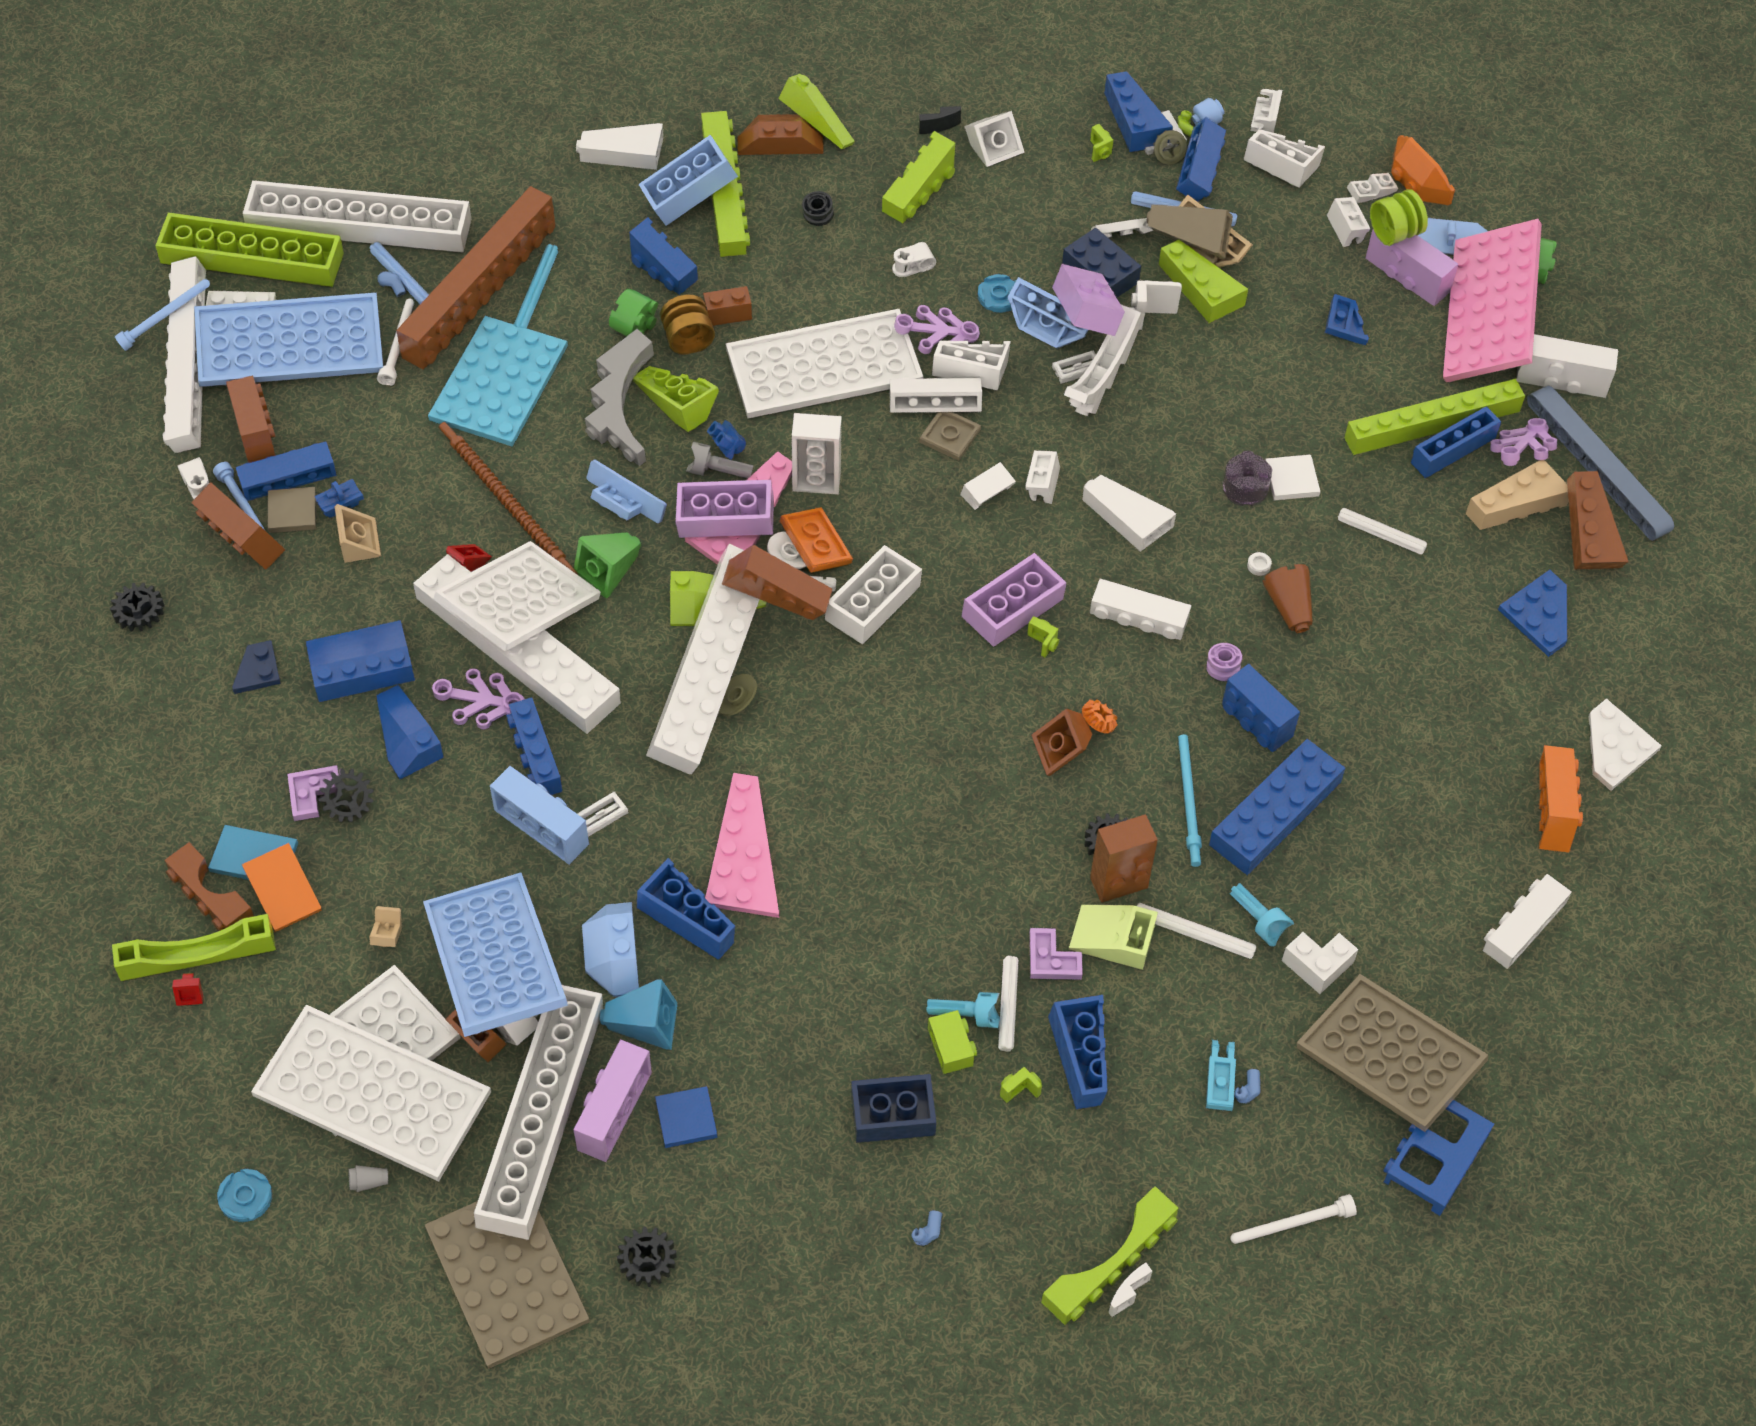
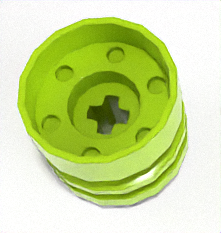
M1404 190L1401 193L1394 194L1392 197L1377 200L1371 205V224L1376 236L1384 245H1394L1406 238L1420 235L1427 229L1428 217L1422 199L1413 190Z

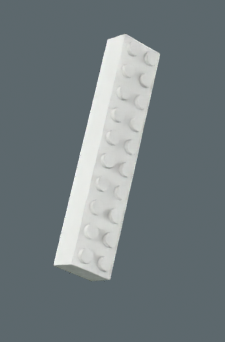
M252 181L243 211L244 221L249 224L338 235L342 241L372 244L379 242L383 245L464 252L471 224L469 201Z
M731 544L727 546L721 555L646 756L687 774H692L701 761L759 602L758 598L722 585L729 560L744 551Z
M447 554L413 583L416 599L586 734L621 704L620 691L617 686L547 631L543 630L505 652L433 599L435 591L471 573L450 555Z
M562 985L568 1006L541 1014L474 1211L476 1228L529 1240L600 1021V1012L603 1009L601 993Z

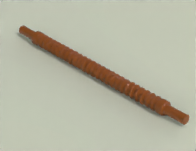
M442 422L439 425V429L450 440L451 447L460 454L461 458H464V461L475 471L476 475H479V479L490 488V491L494 492V496L501 501V504L505 505L506 509H509V513L516 518L517 522H520V526L524 527V530L535 540V543L539 544V547L578 575L577 571L565 559L566 555L563 551L559 550L558 546H555V542L551 541L550 537H547V533L540 528L539 524H536V521L517 502V499L513 498V494L502 485V482L498 481V477L491 472L490 468H487V465L469 447L468 443H465L464 438L457 435L446 422Z

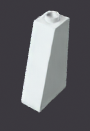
M657 123L583 131L581 140H577L576 153L580 154V162L657 170L664 138L663 124Z
M1102 475L1094 480H1089L1083 488L1082 500L1140 552L1174 527L1175 512Z

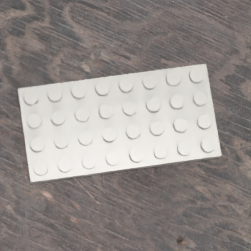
M900 309L726 343V351L747 418L889 390L890 379H923V374L908 333L905 335L898 334L894 328L896 317L901 314Z
M306 1005L251 1092L254 1097L436 1181H440L488 1099L491 1088Z

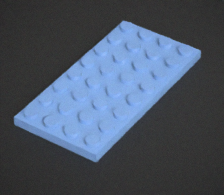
M377 293L194 306L199 387L227 385V381L252 375L255 382L378 373L383 368Z
M522 873L423 901L464 1037L568 1006Z

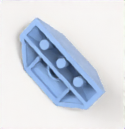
M1018 277L1008 295L1018 329L1055 348L1063 347L1086 336L1088 329L1073 326L1058 297Z
M632 902L607 904L582 924L585 972L607 990L610 995L620 997L639 988Z

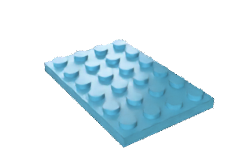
M485 316L428 414L429 420L439 424L446 422L452 428L513 447L568 346L567 341Z

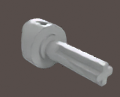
M693 441L691 448L695 460L688 465L686 472L703 476L705 470L710 468L744 478L751 477L753 465L711 456L710 445Z

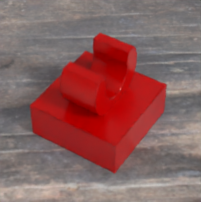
M194 973L183 974L182 979L173 980L172 988L176 1006L203 1004L200 978H194Z

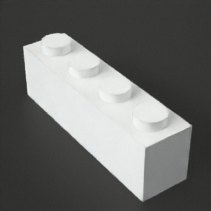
M981 378L890 379V413L981 412Z
M1100 579L1091 602L1090 614H1094L1100 619L1107 618L1117 621L1124 626L1138 627L1144 632L1158 633L1168 639L1181 640L1189 619L1191 605Z
M1548 874L1541 881L1536 879L1528 890L1530 893L1526 897L1522 895L1514 905L1515 910L1512 913L1506 912L1499 921L1500 926L1498 929L1492 928L1484 938L1486 944L1483 951L1506 969L1514 963L1565 906L1572 893Z

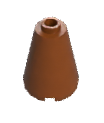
M1295 564V569L1288 570L1287 566L1281 567L1267 574L1265 580H1263V585L1288 628L1296 633L1306 632L1309 630V626L1313 624L1309 568L1304 564Z

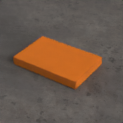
M822 507L781 515L779 521L810 573L852 563V556Z
M289 843L242 864L265 913L269 916L275 932L322 911Z

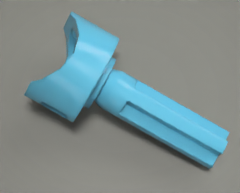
M1241 883L1232 887L1230 894L1258 921L1255 932L1269 946H1276L1280 935L1286 928L1294 925V922L1280 908L1267 910Z
M979 992L976 1002L928 999L927 1013L942 1015L958 1010L960 1016H975L977 1027L998 1028L1000 1017L994 1004L997 1002L1000 993Z

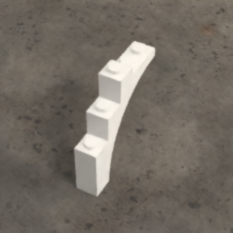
M1121 305L1125 313L1116 335L1107 334L1085 373L1073 385L1067 386L1064 395L1070 397L1069 402L1072 406L1076 407V412L1088 416L1089 413L1096 414L1105 389L1111 388L1120 364H1125L1145 316L1144 313Z

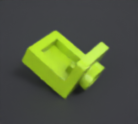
M1100 124L1093 126L1090 141L1094 145L1092 160L1096 162L1100 159H1106L1112 154L1113 139L1109 132L1104 130Z
M1033 616L1028 624L1027 635L1043 643L1041 656L1045 658L1050 651L1054 652L1059 644V639H1057L1058 628L1052 626L1046 620Z
M1023 1067L1015 1075L1009 1074L1003 1079L1000 1097L1008 1103L1022 1090L1027 1088L1037 1098L1041 1095L1042 1082L1034 1072L1030 1073Z

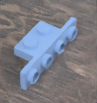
M597 460L591 461L587 480L598 486V488L592 490L591 498L626 520L641 513L656 523L662 522L667 506L664 501Z

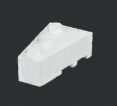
M1259 129L1248 141L1244 160L1289 182L1291 185L1300 187L1320 166L1325 146L1318 145V148L1304 145L1305 141L1298 140V143L1285 140L1283 135Z
M939 341L934 354L932 376L941 378H981V387L998 390L1008 363L1011 341H1003V345L990 344L989 341H982V344H968V341Z

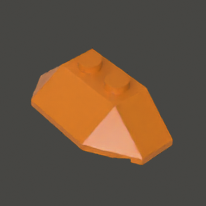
M1400 135L1397 138L1391 173L1393 178L1399 181L1406 190L1415 191L1422 201L1443 205L1452 204L1455 189L1449 184L1448 178L1439 164L1412 137Z

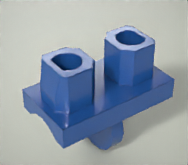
M726 420L723 424L713 421L707 430L723 454L730 460L734 457V454L742 452L746 447L745 439Z
M353 479L340 485L335 481L331 483V489L315 496L317 504L324 515L329 518L336 516L335 506L337 504L353 508L359 505V501L364 499L363 494L357 488Z

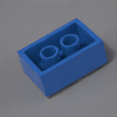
M1250 664L1243 667L1227 680L1222 702L1224 710L1229 715L1235 716L1240 721L1244 730L1250 731L1255 735L1262 747H1267L1271 752H1274L1294 736L1300 711Z

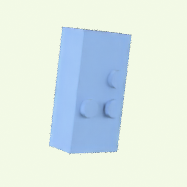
M709 135L639 183V186L656 214L667 226L738 176L715 140Z
M511 766L490 785L494 810L570 865L589 845L586 820L568 808L561 798L551 796L543 785L533 783Z

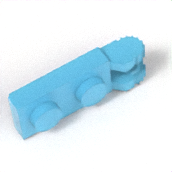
M1212 1040L1211 1056L1209 1057L1206 1108L1232 1111L1236 1059H1234L1235 1042H1228L1226 1048L1227 1058L1218 1057V1040Z

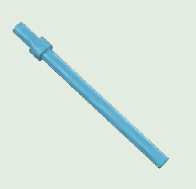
M1183 734L1178 736L1188 830L1186 845L1187 849L1190 850L1191 866L1197 867L1201 865L1200 848L1202 843L1197 829L1188 736Z

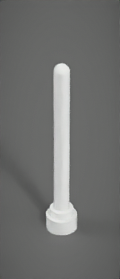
M409 298L406 300L397 329L411 315L414 306L413 299ZM397 332L386 366L379 370L377 376L378 382L382 385L392 386L396 381L395 365L400 352Z
M1348 1194L1339 1197L1333 1205L1236 1232L1231 1235L1230 1239L1234 1244H1238L1335 1215L1348 1218L1357 1214L1356 1206L1352 1196Z

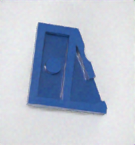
M1334 294L1325 333L1366 345L1369 337L1364 335L1362 329L1364 323L1358 313L1359 309L1355 300Z

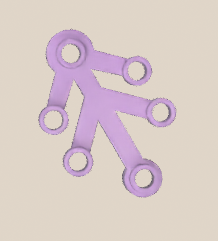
M920 305L917 308L916 317L920 320H928L931 324L913 322V319L907 314H899L894 323L896 332L901 335H905L910 331L934 333L927 339L920 341L918 350L923 354H929L932 347L948 335L955 336L950 341L975 342L980 334L979 328L974 322L966 321L963 323L952 314L950 309L945 307L939 310L938 316L933 314L928 306ZM950 322L954 327L948 326L945 323Z
M1533 418L1528 421L1524 428L1500 431L1499 439L1491 441L1490 450L1497 453L1501 452V460L1504 465L1514 466L1520 460V453L1528 445L1534 450L1535 459H1547L1548 451L1557 449V439L1547 433L1549 427L1546 424V420ZM1535 437H1539L1541 440H1543V446L1535 439Z
M469 669L466 672V680L469 684L474 685L479 693L452 688L451 682L446 679L437 680L432 687L434 696L438 700L443 701L454 698L474 702L463 709H456L453 712V721L457 725L465 724L468 717L489 706H497V708L489 713H481L476 717V723H478L477 726L480 729H487L491 726L492 721L505 714H510L509 704L525 700L519 693L509 690L504 682L503 675L500 673L492 674L489 677V682L492 688L498 689L502 697L492 695L481 679L480 672L477 669ZM473 674L477 675L474 679L469 678ZM495 679L501 680L499 683L493 682ZM442 690H446V691H447V692H445V693H439V692L442 691ZM458 715H464L462 719L456 718ZM482 719L488 720L486 723H480Z

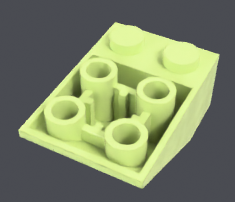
M1081 905L1069 950L1143 970L1158 912L1134 905Z

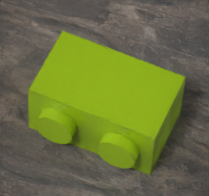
M956 1010L928 1018V1031L943 1074L972 1067L974 1057L977 1056V1050L974 1042H969L967 1033H969L968 1024L965 1018L961 1019L959 1011Z

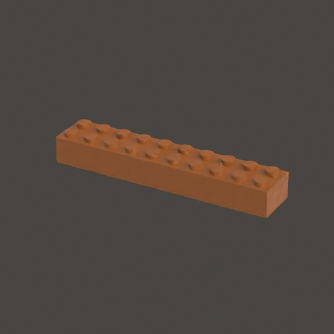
M530 186L396 330L402 359L424 370L428 364H432L435 361L437 354L442 349L448 347L450 340L456 334L461 333L469 319L472 320L480 307L489 302L491 295L502 288L504 281L509 276L514 275L517 267L528 259L534 248H538L541 245L545 236L554 231L556 224L551 196Z

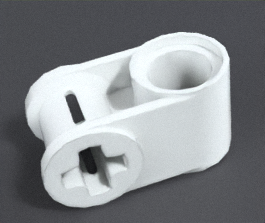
M920 242L909 247L900 248L894 252L893 258L895 263L893 264L892 271L898 277H906L932 269L936 265V259L928 245Z
M200 457L178 465L183 481L187 485L193 499L209 484L208 476Z

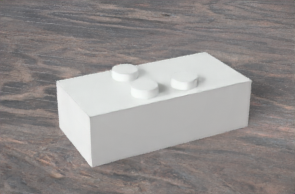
M1534 334L1532 363L1518 366L1516 380L1517 382L1543 387L1549 385L1554 389L1565 390L1570 393H1581L1606 398L1616 371L1618 350Z
M794 413L792 429L793 491L839 494L841 476V416Z
M884 545L830 598L825 613V620L859 643L864 644L920 587L922 569Z

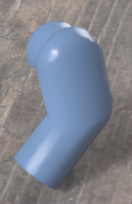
M385 271L378 275L379 284L384 287H392L396 297L406 293L396 273Z
M1248 1070L1247 1084L1242 1086L1241 1089L1239 1087L1235 1089L1234 1095L1240 1103H1249L1260 1094L1259 1070Z
M930 1211L927 1226L919 1228V1230L917 1228L913 1230L912 1239L917 1245L925 1246L939 1237L942 1219L941 1212Z

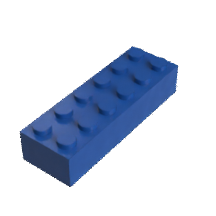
M1306 739L1212 831L1209 846L1248 875L1341 783L1345 767L1310 740Z

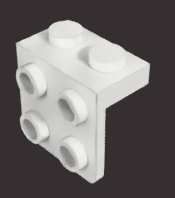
M1137 281L1136 291L1132 293V307L1130 308L1144 314H1176L1182 285L1178 282ZM1143 321L1141 323L1139 330H1142Z

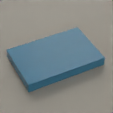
M225 825L208 868L212 873L249 880L242 864L287 843L290 844L295 854L298 841L293 838Z

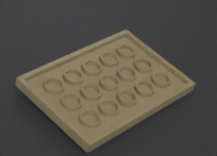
M1361 974L1356 977L1297 1041V1049L1424 1132L1488 1061V1054Z
M476 1201L425 1224V1228L486 1366L490 1369L587 1324L590 1320L539 1210L529 1240L476 1228L474 1211L478 1203Z

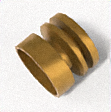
M681 295L669 300L662 307L660 319L666 331L669 346L674 352L681 355L700 352L713 342L715 331L702 298L696 295Z

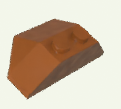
M798 114L758 115L737 137L738 155L823 154V135Z

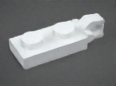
M1147 218L1096 225L1091 228V230L1094 228L1099 229L1108 238L1112 237V233L1120 232V236L1133 234V230H1137L1141 234L1153 231L1147 224Z

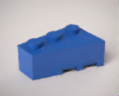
M647 217L629 232L631 260L636 267H641L647 271L650 277L661 281L668 290H673L680 295L698 280L697 266L678 247L674 249L665 240L667 236L663 232L659 234L651 226L653 222Z

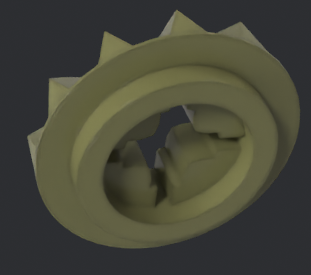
M1165 130L1161 135H1157V140L1153 143V153L1157 160L1167 165L1179 162L1184 157L1187 149L1185 137L1175 130ZM1168 140L1171 144H1176L1171 148V153L1168 150H1163L1167 147Z

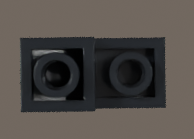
M961 106L940 107V113L919 114V134H930L934 131L940 132L961 123Z

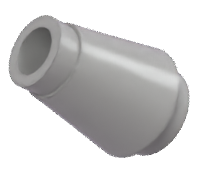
M355 1165V1168L348 1170L350 1190L360 1192L388 1184L387 1168Z

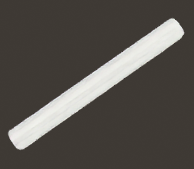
M1142 903L1137 905V907L1158 912L1156 925L1249 959L1254 956L1256 951L1255 944Z

